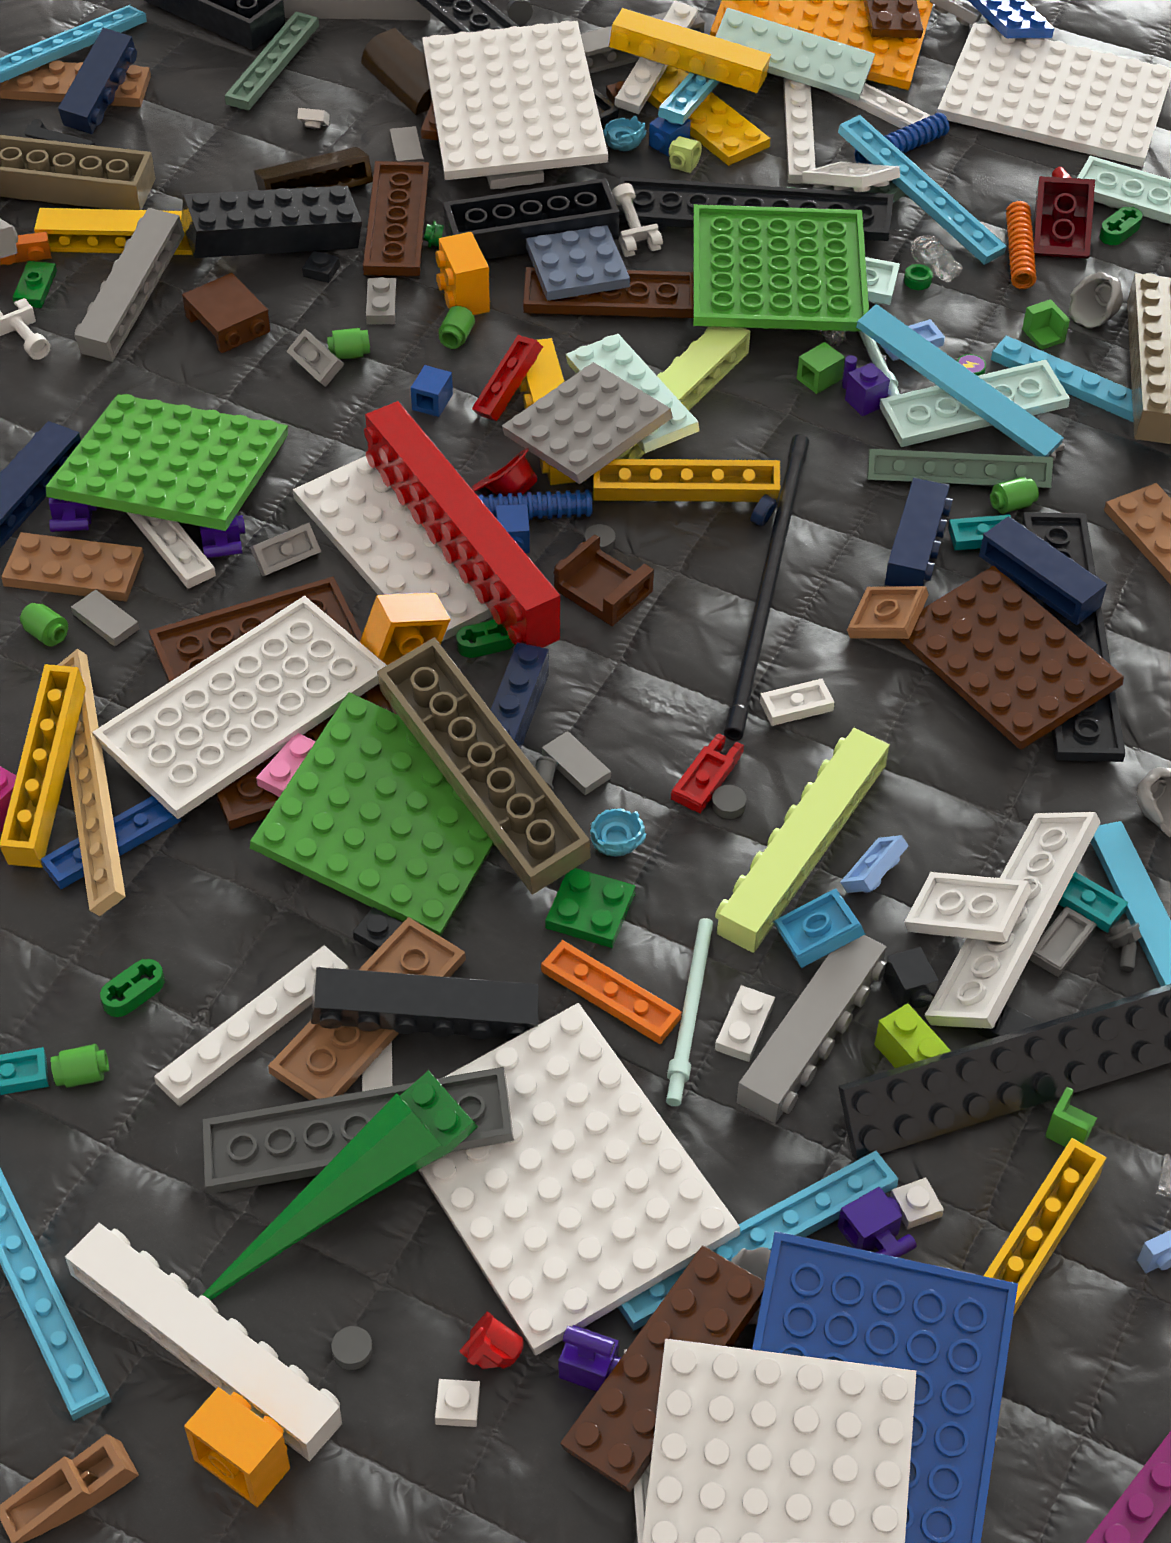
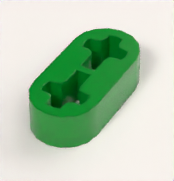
M1129 206L1119 209L1102 223L1099 234L1100 240L1108 245L1121 244L1139 230L1142 212L1135 207Z
M495 620L462 627L456 634L457 651L462 656L468 658L506 651L514 646L507 630L502 624H497Z
M142 959L106 983L100 992L104 1011L110 1016L122 1017L157 994L165 983L160 963L153 959ZM145 974L148 977L153 976L154 978L151 980L147 978L141 979V976ZM115 995L119 998L124 996V1000L119 1001L117 999L112 1000L111 998Z

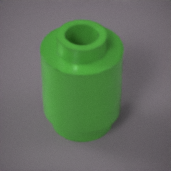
M453 306L449 309L439 328V340L445 347L456 349L465 343L475 324V317L472 312L462 306Z
M360 328L333 330L332 337H327L328 349L339 360L363 357V354L370 353L368 330L360 331Z
M1025 477L995 484L990 494V502L993 508L1001 514L1030 507L1033 502L1038 500V487L1033 479H1026Z
M31 603L23 609L20 615V622L24 630L47 646L57 645L67 635V620L44 604Z
M91 1044L60 1051L58 1056L51 1057L54 1082L56 1086L65 1085L66 1088L103 1081L104 1072H109L106 1050H99L97 1044Z

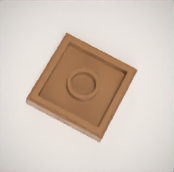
M926 586L867 587L847 628L849 637L909 639L929 596Z

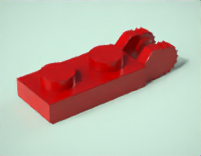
M718 733L707 747L704 746L672 789L671 800L701 814L712 799L714 791L722 785L741 758L744 745L735 742L725 756L720 752L724 748L726 737Z

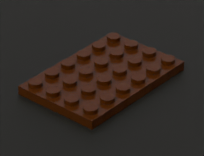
M994 565L924 607L910 638L898 639L1020 750L1122 686L1124 676Z

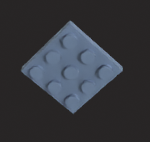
M607 225L526 238V249L547 301L630 287L629 274Z

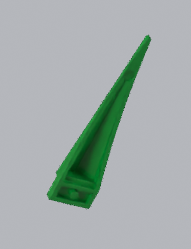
M428 1070L400 1096L396 1093L202 1295L210 1301L257 1268L326 1223L404 1177L449 1154L475 1131L478 1126Z

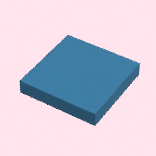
M836 888L773 921L777 931L801 968L865 935L862 925Z

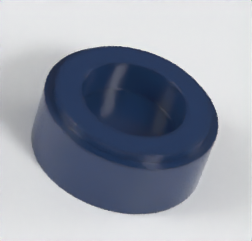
M765 494L754 508L751 522L760 527L764 526L776 508V499Z

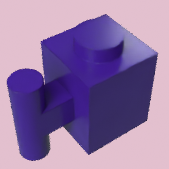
M848 355L845 358L842 387L846 389L845 400L863 417L880 409V399L888 396L890 379L873 363L857 369V358L853 355Z
M49 498L52 519L49 521L50 531L89 530V524L92 522V511H97V506Z
M236 515L226 531L200 526L203 551L207 558L243 554L240 534H246L243 515Z
M880 1187L841 1208L837 1227L853 1248L871 1251L877 1247L879 1251L876 1253L899 1258L917 1247L916 1241L910 1234L896 1240L895 1236L899 1233L903 1217L902 1211L896 1200L890 1196L887 1197Z
M575 1325L572 1327L567 1326L563 1336L565 1346L558 1360L559 1378L598 1391L621 1359V1357H618L619 1341Z

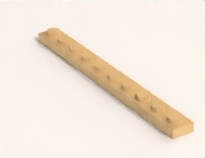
M76 649L58 665L78 667L86 687L68 760L89 911L101 916L117 905L126 895L102 745L92 733L99 726L88 658L85 653Z

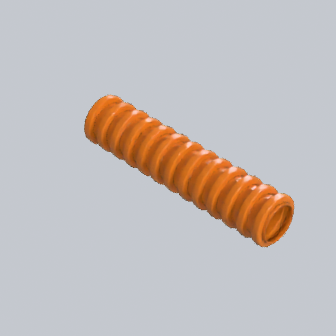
M1016 201L1011 203L1006 209L1011 283L1015 288L1028 289L1035 284L1037 278L1031 209L1026 202Z

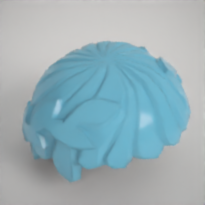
M633 116L631 120L625 118L611 120L606 124L603 133L605 141L610 148L619 151H630L641 143L647 134V130H645V123L638 121L637 116Z
M621 808L605 810L598 814L591 824V841L595 849L607 856H624L640 846L646 838L645 826L643 821L639 819V814L636 811L631 814L630 811H625Z

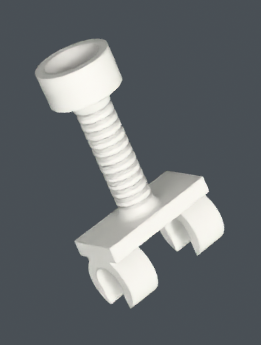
M623 183L616 186L612 190L616 205H622L630 226L629 230L621 231L618 240L623 255L625 257L635 255L634 250H637L636 242L646 239L650 251L660 250L663 239L658 231V225L652 224L641 227L632 203L636 197L632 185Z
M25 298L14 302L18 310L3 315L0 311V336L16 330L24 339V349L32 359L39 360L48 355L50 343L43 335L34 334L27 326L36 322L33 307L29 305Z

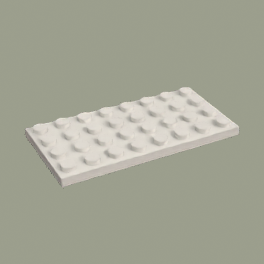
M366 456L292 489L295 501L378 595L437 593L451 619L442 641L456 635L462 627L477 624L492 617L491 610L485 603L481 604L474 589L469 583L465 584L462 581L458 569L453 563L449 564L446 561L441 548L437 543L433 544L430 541L425 528L414 521L411 511L406 505L400 504L396 492L391 486L387 487L384 484L381 474L376 468H372L369 465Z
M303 596L92 733L100 742L102 748L171 814L179 819L280 751L292 737L298 733L301 735L305 734L333 715L348 692L360 697L379 684L377 671L387 665L306 596Z

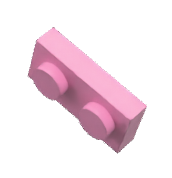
M299 733L292 737L256 777L257 785L280 797L316 741Z

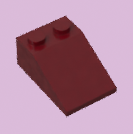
M1039 176L1034 218L1035 255L1089 259L1095 179Z

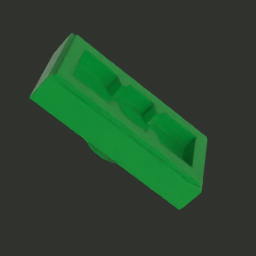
M28 261L12 297L13 302L25 298L32 307L42 308L57 272L56 264Z

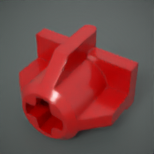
M487 1311L471 1329L470 1339L460 1349V1353L468 1358L467 1362L473 1366L476 1364L482 1369L497 1367L504 1369L512 1366L523 1350L524 1341L523 1337L494 1318Z

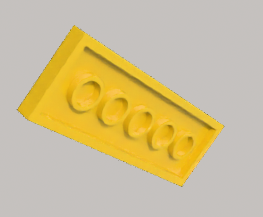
M667 66L647 101L659 110L661 104L686 78L688 73L684 70ZM712 92L688 118L691 120L690 136L700 141L705 148L728 166L770 147L771 138Z

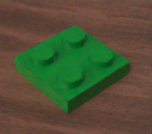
M574 868L566 873L546 917L545 928L613 948L635 896L636 885Z

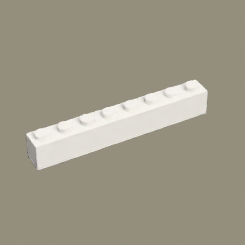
M98 1223L65 1256L71 1276L216 1389L219 1387L229 1395L232 1392L238 1393L251 1405L253 1413L262 1419L264 1416H269L275 1420L284 1430L285 1443L309 1462L342 1425L340 1402L330 1391L324 1388L319 1391L308 1383L309 1379L301 1369L292 1364L287 1367L279 1361L278 1355L272 1347L263 1341L257 1344L247 1336L248 1332L237 1320L230 1318L227 1321L219 1315L218 1309L208 1298L203 1295L197 1298L188 1291L187 1284L178 1275L170 1273L168 1276L159 1269L158 1262L148 1252L142 1250L138 1253L130 1247L129 1240L119 1230L114 1228L110 1231Z

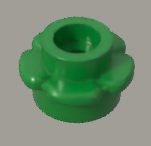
M435 220L432 225L427 224L423 241L429 242V248H431V245L439 247V238H442L444 225L436 223Z

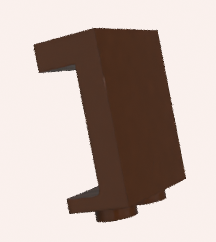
M233 273L182 294L185 316L191 323L200 320L216 337L217 348L221 353L270 332L268 309Z
M595 534L586 542H581L568 557L561 559L556 564L553 572L554 588L558 593L612 627L653 592L654 569L643 564L636 571L632 570L600 549V537Z

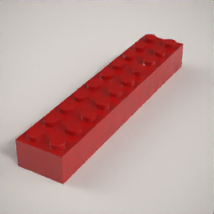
M399 401L365 414L366 428H364V435L368 442L366 458L372 468H376L381 474L384 484L387 487L391 486L396 492L398 501L401 505L408 507L414 521L425 528L430 541L433 544L437 543L446 561L449 564H454L462 581L465 584L469 583L474 589L479 602L487 605L495 622L504 626L512 643L516 645L518 642L543 648L559 641L560 594Z

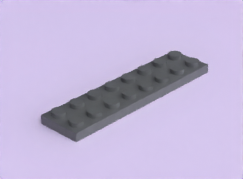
M504 1067L436 1078L478 1126L475 1131L451 1152L514 1141ZM413 1083L203 1119L205 1188L208 1194L318 1175L396 1093L400 1096Z

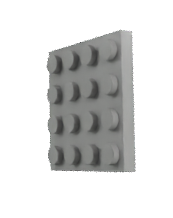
M593 362L567 381L561 383L547 395L538 399L521 413L515 415L502 425L505 436L522 447L529 448L528 451L580 484L668 422L673 416L671 408Z

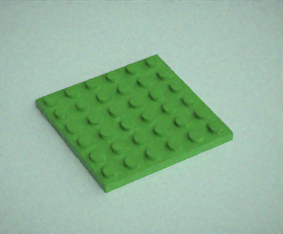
M694 204L693 326L861 331L856 328L857 321L869 311L862 210Z
M117 394L46 485V496L226 531L287 438L288 425L279 424L272 420L251 419L244 415L219 413L216 410L191 408L184 404L174 405L157 399L147 400L136 398L129 394Z
M348 692L250 840V849L372 908L374 907L401 922L410 917L440 937L494 846L487 833L399 715Z

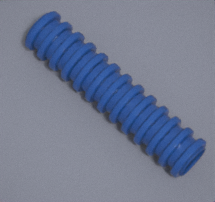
M937 112L921 121L884 135V137L902 153H906L909 150L947 135L949 132V122L943 113ZM855 149L856 163L872 164Z
M585 489L584 493H580V490H575V493H570V490H566L564 494H561L560 491H556V494H551V491H547L544 495L541 492H537L536 495L527 492V495L522 496V493H517V496H512V493H508L504 497L502 494H498V497H493V494H489L488 497L484 498L483 495L478 496L495 518L497 505L527 504L529 520H532L533 517H538V520H540L543 516H547L548 519H552V516H557L559 519L562 518V515H566L567 518L576 515L579 518L581 514H586V517H590L592 514V494L589 489Z

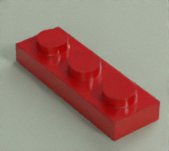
M517 335L475 402L472 410L479 416L497 421L505 411L516 390L520 387L527 372L535 363L543 346L537 340Z

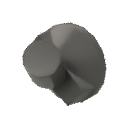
M1128 919L1109 928L1111 934L1106 937V940L1114 948L1122 947L1120 970L1132 972L1135 967L1137 950L1135 941L1142 936L1139 931V923L1130 924Z

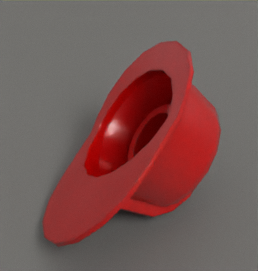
M529 448L522 450L505 466L480 480L471 489L475 492L486 487L496 495L502 494L503 497L507 496L508 493H512V496H517V493H522L523 495L538 480L536 473L525 457Z

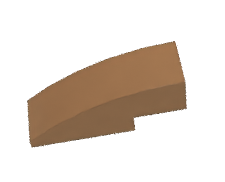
M106 1434L71 1460L64 1456L0 1504V1521L11 1543H24L92 1508L138 1477L139 1474L122 1442Z

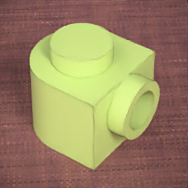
M681 136L673 140L669 147L671 168L691 173L697 166L701 156V142Z

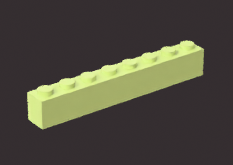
M708 327L697 341H693L688 349L680 357L677 356L672 364L663 373L660 372L657 377L689 411L749 353L751 331L744 327ZM635 444L616 459H640L645 453Z
M856 728L852 729L846 739L843 737L839 739L835 746L833 757L830 761L827 759L823 761L815 782H808L802 792L799 804L797 806L793 804L789 808L781 829L775 828L765 851L757 852L753 858L749 873L738 878L731 898L729 900L724 899L720 903L715 914V918L718 919L717 935L752 953L757 950L773 927V921L778 919L885 768L890 744Z

